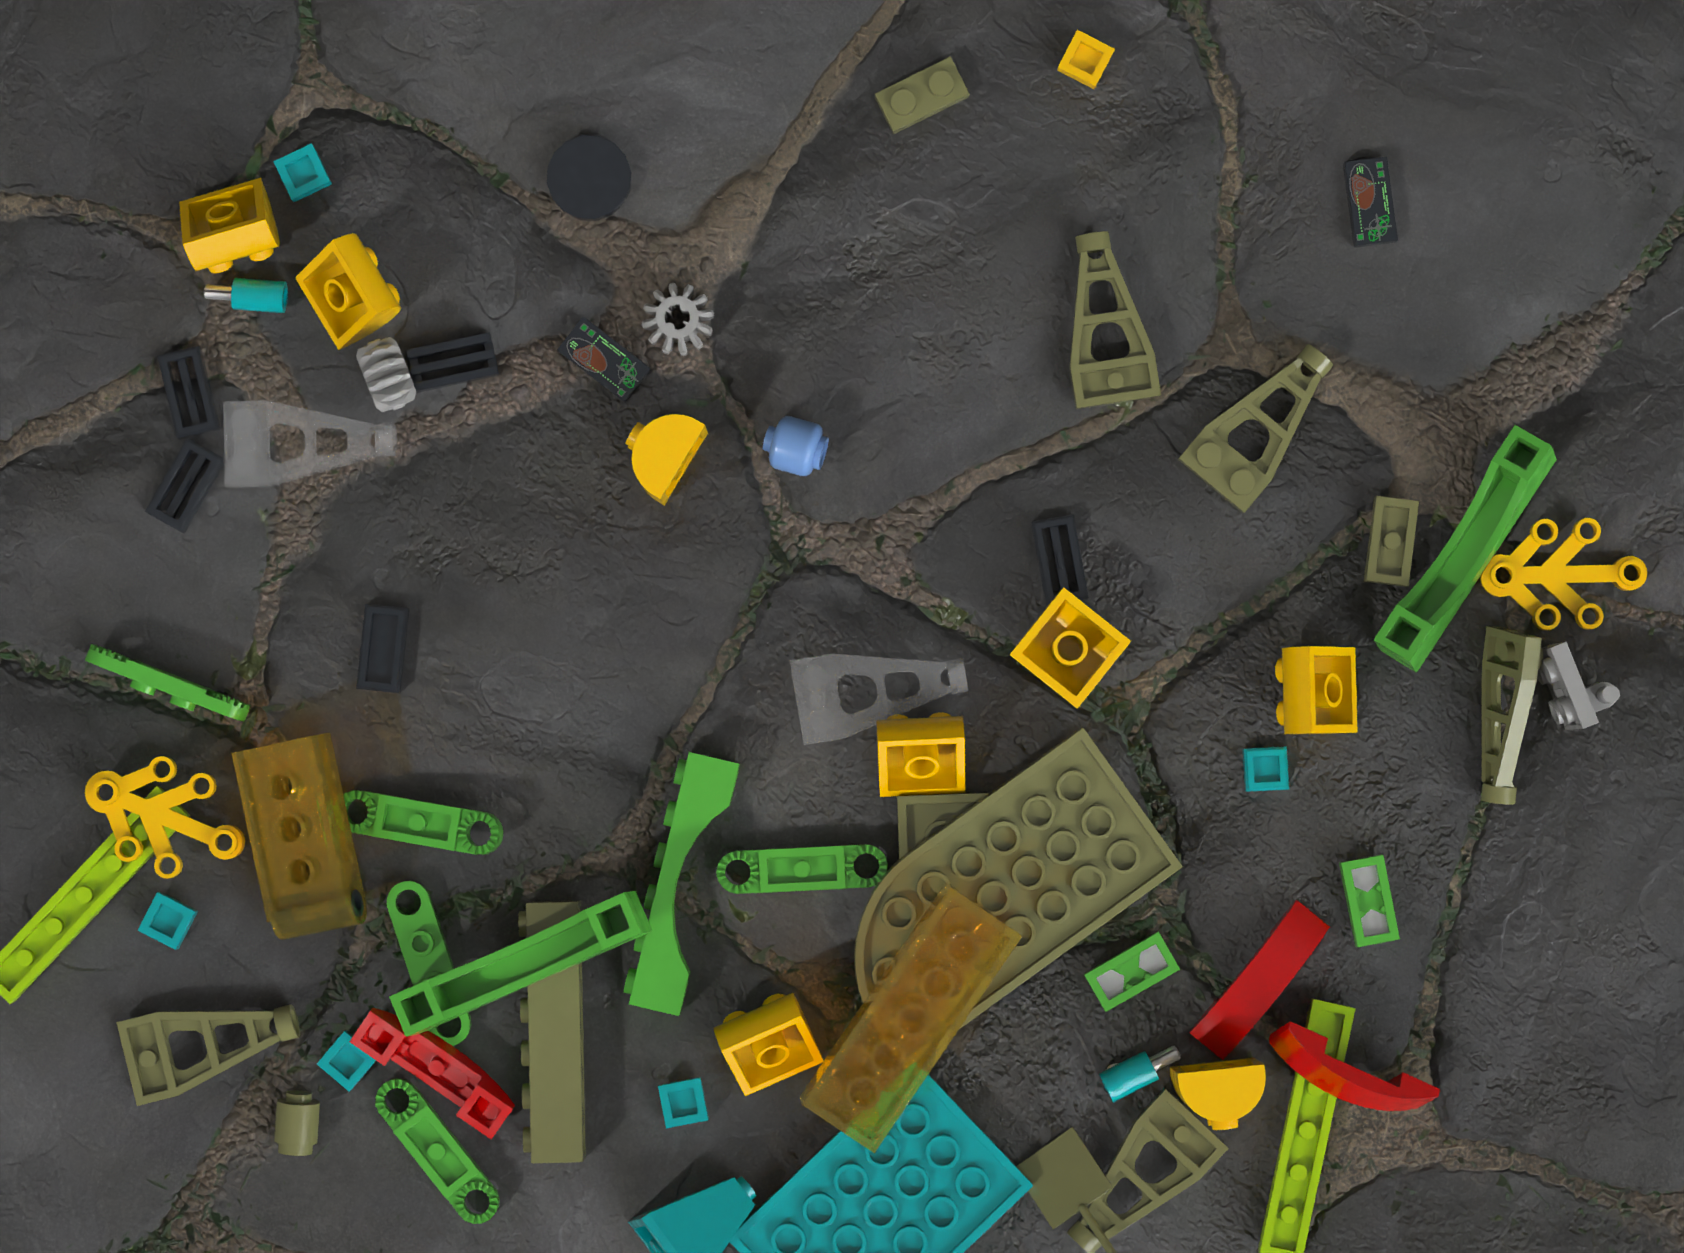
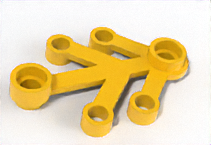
M1584 518L1577 521L1573 526L1572 534L1541 566L1523 567L1541 545L1554 542L1558 536L1557 525L1550 519H1541L1533 523L1530 528V534L1509 556L1503 554L1493 556L1481 574L1480 581L1483 588L1493 596H1511L1532 616L1533 623L1538 629L1551 630L1560 623L1561 615L1559 610L1551 604L1543 605L1524 585L1541 584L1575 616V621L1579 627L1589 630L1600 626L1604 618L1603 611L1596 604H1587L1566 583L1612 582L1618 589L1630 591L1638 589L1645 583L1647 568L1644 562L1635 556L1619 558L1613 565L1566 566L1586 544L1593 543L1600 537L1601 527L1592 518ZM1584 523L1591 525L1593 528V536L1590 539H1585L1580 534V527ZM1541 524L1547 525L1551 530V536L1547 540H1542L1537 535V528ZM1627 565H1632L1637 569V577L1634 581H1629L1624 576V569ZM1500 567L1507 569L1510 574V578L1505 584L1498 582L1495 577L1496 571ZM1587 608L1592 609L1596 614V620L1591 625L1586 624L1582 618L1583 611ZM1544 609L1551 611L1554 617L1552 623L1548 626L1542 624L1539 618L1541 611Z
M156 757L150 762L149 766L123 777L114 771H101L93 775L85 788L86 800L92 809L107 815L117 840L114 848L115 854L122 861H135L143 853V844L139 838L132 835L124 809L140 816L156 855L154 869L162 878L176 877L180 874L183 867L181 858L172 849L164 826L208 844L211 853L219 859L235 858L241 854L245 847L244 834L236 826L222 825L214 828L171 810V808L195 798L206 799L211 797L215 793L217 785L215 779L210 774H195L188 783L149 799L131 792L153 781L168 782L172 780L177 773V765L170 757ZM161 761L167 762L170 766V772L164 778L156 773V766ZM200 778L207 779L210 784V788L205 794H200L195 789V783ZM104 784H108L113 788V796L107 801L103 800L99 795V790ZM222 834H227L232 839V846L227 851L220 849L218 846V839ZM127 840L132 841L136 846V852L131 857H127L122 852V845ZM166 857L172 858L176 864L175 870L171 874L164 872L161 867L162 861Z

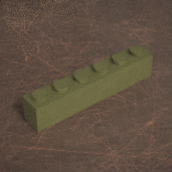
M581 900L527 902L526 911H519V936L528 938L581 912ZM581 962L529 985L528 997H521L520 1000L521 1023H528L529 1040H522L521 1062L522 1066H529L530 1082L522 1084L523 1109H530V1126L523 1127L524 1153H531V1163L583 1162L586 1158L583 981Z

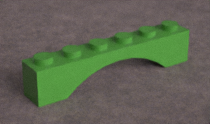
M1514 425L1491 460L1473 501L1453 535L1423 577L1395 606L1374 638L1381 652L1414 672H1418L1557 459L1550 444Z
M692 752L688 753L687 760L679 758L673 783L681 785L677 802L669 800L663 824L671 827L667 843L659 842L653 866L660 868L661 871L657 885L649 884L643 908L651 910L649 924L652 931L636 938L633 951L641 952L637 969L629 967L623 993L631 994L629 1005L676 1016L681 1014L691 971L682 954L675 926L674 903L677 881L685 857L697 837L716 816L731 805L740 767L739 763Z
M636 891L623 892L517 943L391 995L389 998L405 1036L421 1034L651 932L652 929Z

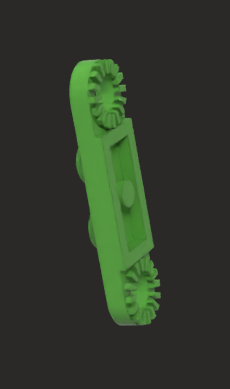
M91 644L85 661L132 679L130 687L153 696L156 689L171 694L169 702L179 707L194 711L195 706L199 705L227 717L245 722L251 706L235 698L230 700V696L215 692V690L143 662L130 659L117 652L112 653V650H107L101 646Z
M363 790L345 793L338 799V803L335 806V816L337 817L338 824L344 830L351 833L474 855L492 853L500 846L503 839V827L499 819L491 813ZM356 799L365 802V805L368 806L367 811H369L367 818L360 824L352 822L348 816L349 805ZM477 821H484L491 828L490 833L492 835H490V840L483 846L475 844L470 836L471 827Z
M869 844L738 850L729 852L721 858L716 874L720 885L728 892L735 894L868 888L878 884L888 870V862L886 856L879 848ZM864 853L872 854L879 862V870L876 875L867 879L859 877L854 870V861L859 855ZM743 860L749 865L750 877L744 884L736 885L727 879L725 871L731 861Z
M404 881L395 885L388 894L387 908L413 986L455 969L430 893L426 887L416 881ZM405 890H413L420 896L421 906L415 914L407 915L399 910L397 906V899ZM469 1012L459 1016L461 1030L455 1036L448 1037L443 1035L439 1031L438 1026L428 1031L452 1046L464 1041L470 1033L472 1025Z
M394 1078L385 1082L379 1088L375 1097L378 1113L384 1118L394 1134L463 1220L472 1224H482L490 1220L497 1212L500 1202L498 1191L412 1082L403 1078ZM399 1088L407 1092L410 1102L405 1111L394 1112L388 1108L386 1095L389 1090ZM476 1189L486 1193L490 1202L488 1209L480 1214L471 1212L465 1203L468 1192Z

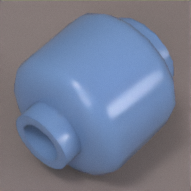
M785 416L778 422L777 427H768L763 442V450L769 452V462L773 468L799 476H808L814 469H821L827 453L829 438L823 436V430L819 424L792 416Z

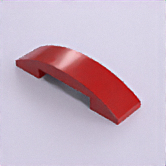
M1295 900L1269 932V937L1220 998L1214 1000L1189 1033L1224 1060L1287 987L1320 943L1330 926L1298 900Z
M372 1008L349 1041L383 1066L391 1059L461 1107L456 1116L490 1139L494 1137L515 1107L509 1096L483 1069L445 1040L430 1031L406 1037L395 1014Z
M1291 1021L1270 1034L1269 1043L1281 1058L1299 1075L1321 1090L1351 1104L1375 1110L1406 1111L1417 1109L1439 1097V1088L1404 1072L1386 1082L1324 1054L1328 1038Z

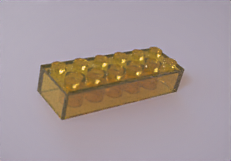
M946 882L800 1095L802 1105L875 1153L1018 944L1022 935L1015 928Z

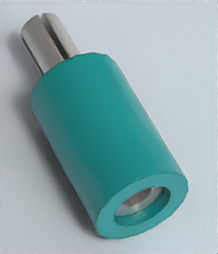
M234 278L232 286L206 284L204 288L207 291L204 292L206 299L231 301L233 310L285 313L288 298L286 281Z
M1171 1046L1150 1058L1145 1051H1142L1121 1063L1108 1066L1107 1070L1099 1073V1076L1112 1102H1115L1159 1080L1156 1071L1181 1058L1180 1053L1175 1046Z

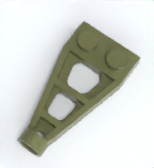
M1093 232L1076 236L1079 266L1069 364L1075 408L1082 409L1160 397L1161 390L1155 353L1112 253L1109 232ZM1103 252V255L1098 259H1092L1088 256V254ZM1106 280L1113 286L1118 308L1115 312L1094 315L1089 309V287L1093 282ZM1113 322L1118 324L1123 329L1130 346L1128 355L1124 358L1113 360H1095L1091 355L1093 330L1096 326L1103 323Z
M1310 344L1303 348L1294 362L1206 425L1178 458L1182 464L1242 513L1247 511L1272 481L1320 379H1323L1334 366L1323 353ZM1301 365L1314 375L1311 377L1305 376L1301 372ZM1277 388H1285L1295 397V404L1282 423H1276L1260 409L1261 403ZM1246 420H1257L1269 432L1268 444L1262 456L1256 461H1248L1228 443L1229 433Z
M1486 626L1482 660L1483 784L1481 800L1495 804L1513 805L1516 802L1517 786L1513 785L1512 780L1537 682L1538 669L1542 665V638L1496 626ZM1503 675L1512 677L1515 681L1513 698L1508 712L1501 708V678ZM1501 723H1504L1506 727L1501 743Z
M292 1004L274 1008V1010L158 1011L116 1022L137 1106L179 1096L279 1041L284 1042L300 1037L299 1021ZM273 1018L278 1034L270 1029V1022ZM234 1023L245 1025L249 1039L248 1044L227 1054L221 1053L215 1028L219 1025ZM174 1031H197L204 1036L207 1048V1055L204 1060L186 1070L175 1067L168 1039L170 1034Z
M1163 1088L1134 1120L1105 1173L1113 1188L1120 1179H1130L1142 1191L1141 1200L1127 1212L1117 1214L1107 1205V1197L1113 1190L1112 1188L1089 1204L1087 1208L1109 1240L1199 1181L1229 1148L1173 1095ZM1149 1141L1159 1142L1177 1161L1175 1171L1157 1183L1143 1181L1135 1170L1136 1159L1144 1145ZM1081 1216L1066 1233L1087 1253H1095L1102 1245L1097 1237L1086 1227L1088 1224L1083 1216Z

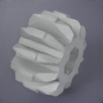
M670 283L669 292L671 297L665 298L663 293L657 289L653 292V295L660 304L659 307L648 303L644 305V311L656 318L642 321V327L645 330L657 329L648 339L651 345L658 344L662 339L666 338L662 348L664 354L669 355L674 343H678L680 355L686 356L688 350L685 342L691 341L694 347L700 350L703 347V343L696 334L712 335L713 329L700 322L713 319L714 312L710 309L699 310L708 301L705 294L699 295L691 301L694 293L692 285L688 284L684 289L683 295L678 296L676 284ZM675 310H681L685 317L690 316L689 323L683 321L685 327L679 330L675 329L673 323H667V318H673L672 312Z
M391 337L382 340L376 339L358 349L356 358L377 409L381 412L391 409L394 411L415 400L416 389L400 348Z

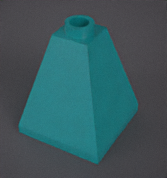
M742 1176L738 1179L733 1177L637 1215L628 1223L650 1253H722L755 1206L752 1200L756 1197V1194Z

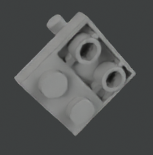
M1567 642L1542 647L1543 660L1541 667L1538 669L1537 679L1541 685L1547 684L1553 700H1550L1548 704L1555 722L1558 725L1563 723L1565 730L1584 729L1599 723L1596 712L1611 707L1619 699L1620 692L1618 688L1608 682L1594 683L1585 687Z

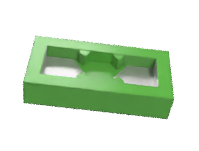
M1380 854L1339 862L1355 947L1399 940L1400 937L1384 856Z
M1157 931L1085 972L1084 976L1102 1008L1107 1012L1179 971L1180 968Z

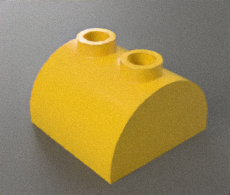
M261 178L179 202L182 243L189 261L196 271L208 268L211 273H221L231 268L233 260L249 256L252 261H262L274 253L273 248L280 246L275 218Z
M355 233L333 239L295 277L338 350L378 330L393 319L401 310L397 289L392 284L385 282L377 269L378 260L374 251L369 247H364Z
M670 414L659 417L646 426L637 422L625 442L628 448L632 450V465L638 481L654 500L664 506L708 434L706 426L698 420L685 415Z
M1063 587L1015 646L1010 656L1078 709L1131 641Z
M1303 646L1282 648V658H1279L1276 662L1275 675L1277 680L1283 683V700L1277 705L1276 717L1279 724L1284 726V734L1358 733L1355 647Z
M938 712L927 718H908L905 715L896 714L889 716L886 720H876L880 797L965 793V733L963 716H951L944 712Z
M794 993L786 996L783 994L771 995L765 999L763 1006L748 1013L743 1011L733 1012L725 1017L722 1024L714 1027V1033L721 1052L745 1096L824 1062Z
M1256 1058L1170 1066L1171 1081L1176 1093L1195 1113L1207 1119L1208 1126H1212V1130L1237 1128L1238 1119L1248 1114L1257 1105L1265 1088V1065Z

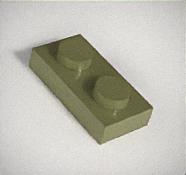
M950 56L875 93V99L892 133L896 134L968 98L970 94Z
M1383 496L1374 497L1364 575L1365 582L1409 586L1419 501Z

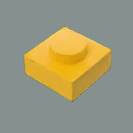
M1077 30L1057 71L1095 89L1115 49Z

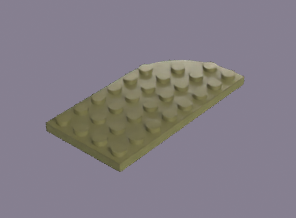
M1080 727L905 854L883 875L866 902L859 920L855 939L854 964L857 987L872 1024L904 1069L1183 867L1083 727Z

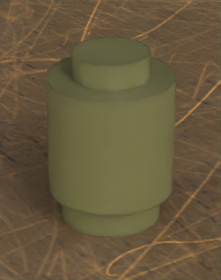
M287 1091L286 1098L277 1099L274 1142L278 1143V1153L291 1156H306L313 1153V1145L318 1143L320 1101L312 1099L311 1092Z

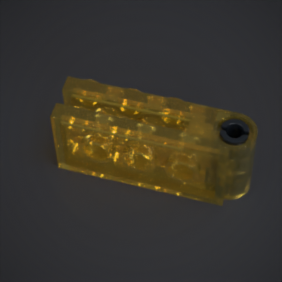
M330 732L232 753L267 922H271L276 936L281 940L363 924L367 916L366 899ZM288 778L292 783V791L288 787ZM297 821L301 826V834L297 829ZM306 863L310 868V876L306 871Z

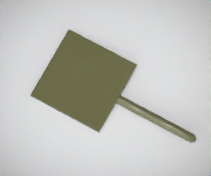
M1071 1127L1016 1167L1034 1185L1028 1192L1052 1229L1057 1228L1080 1211L1106 1253H1117L1087 1208L1089 1204L1111 1190L1113 1186L1075 1129Z

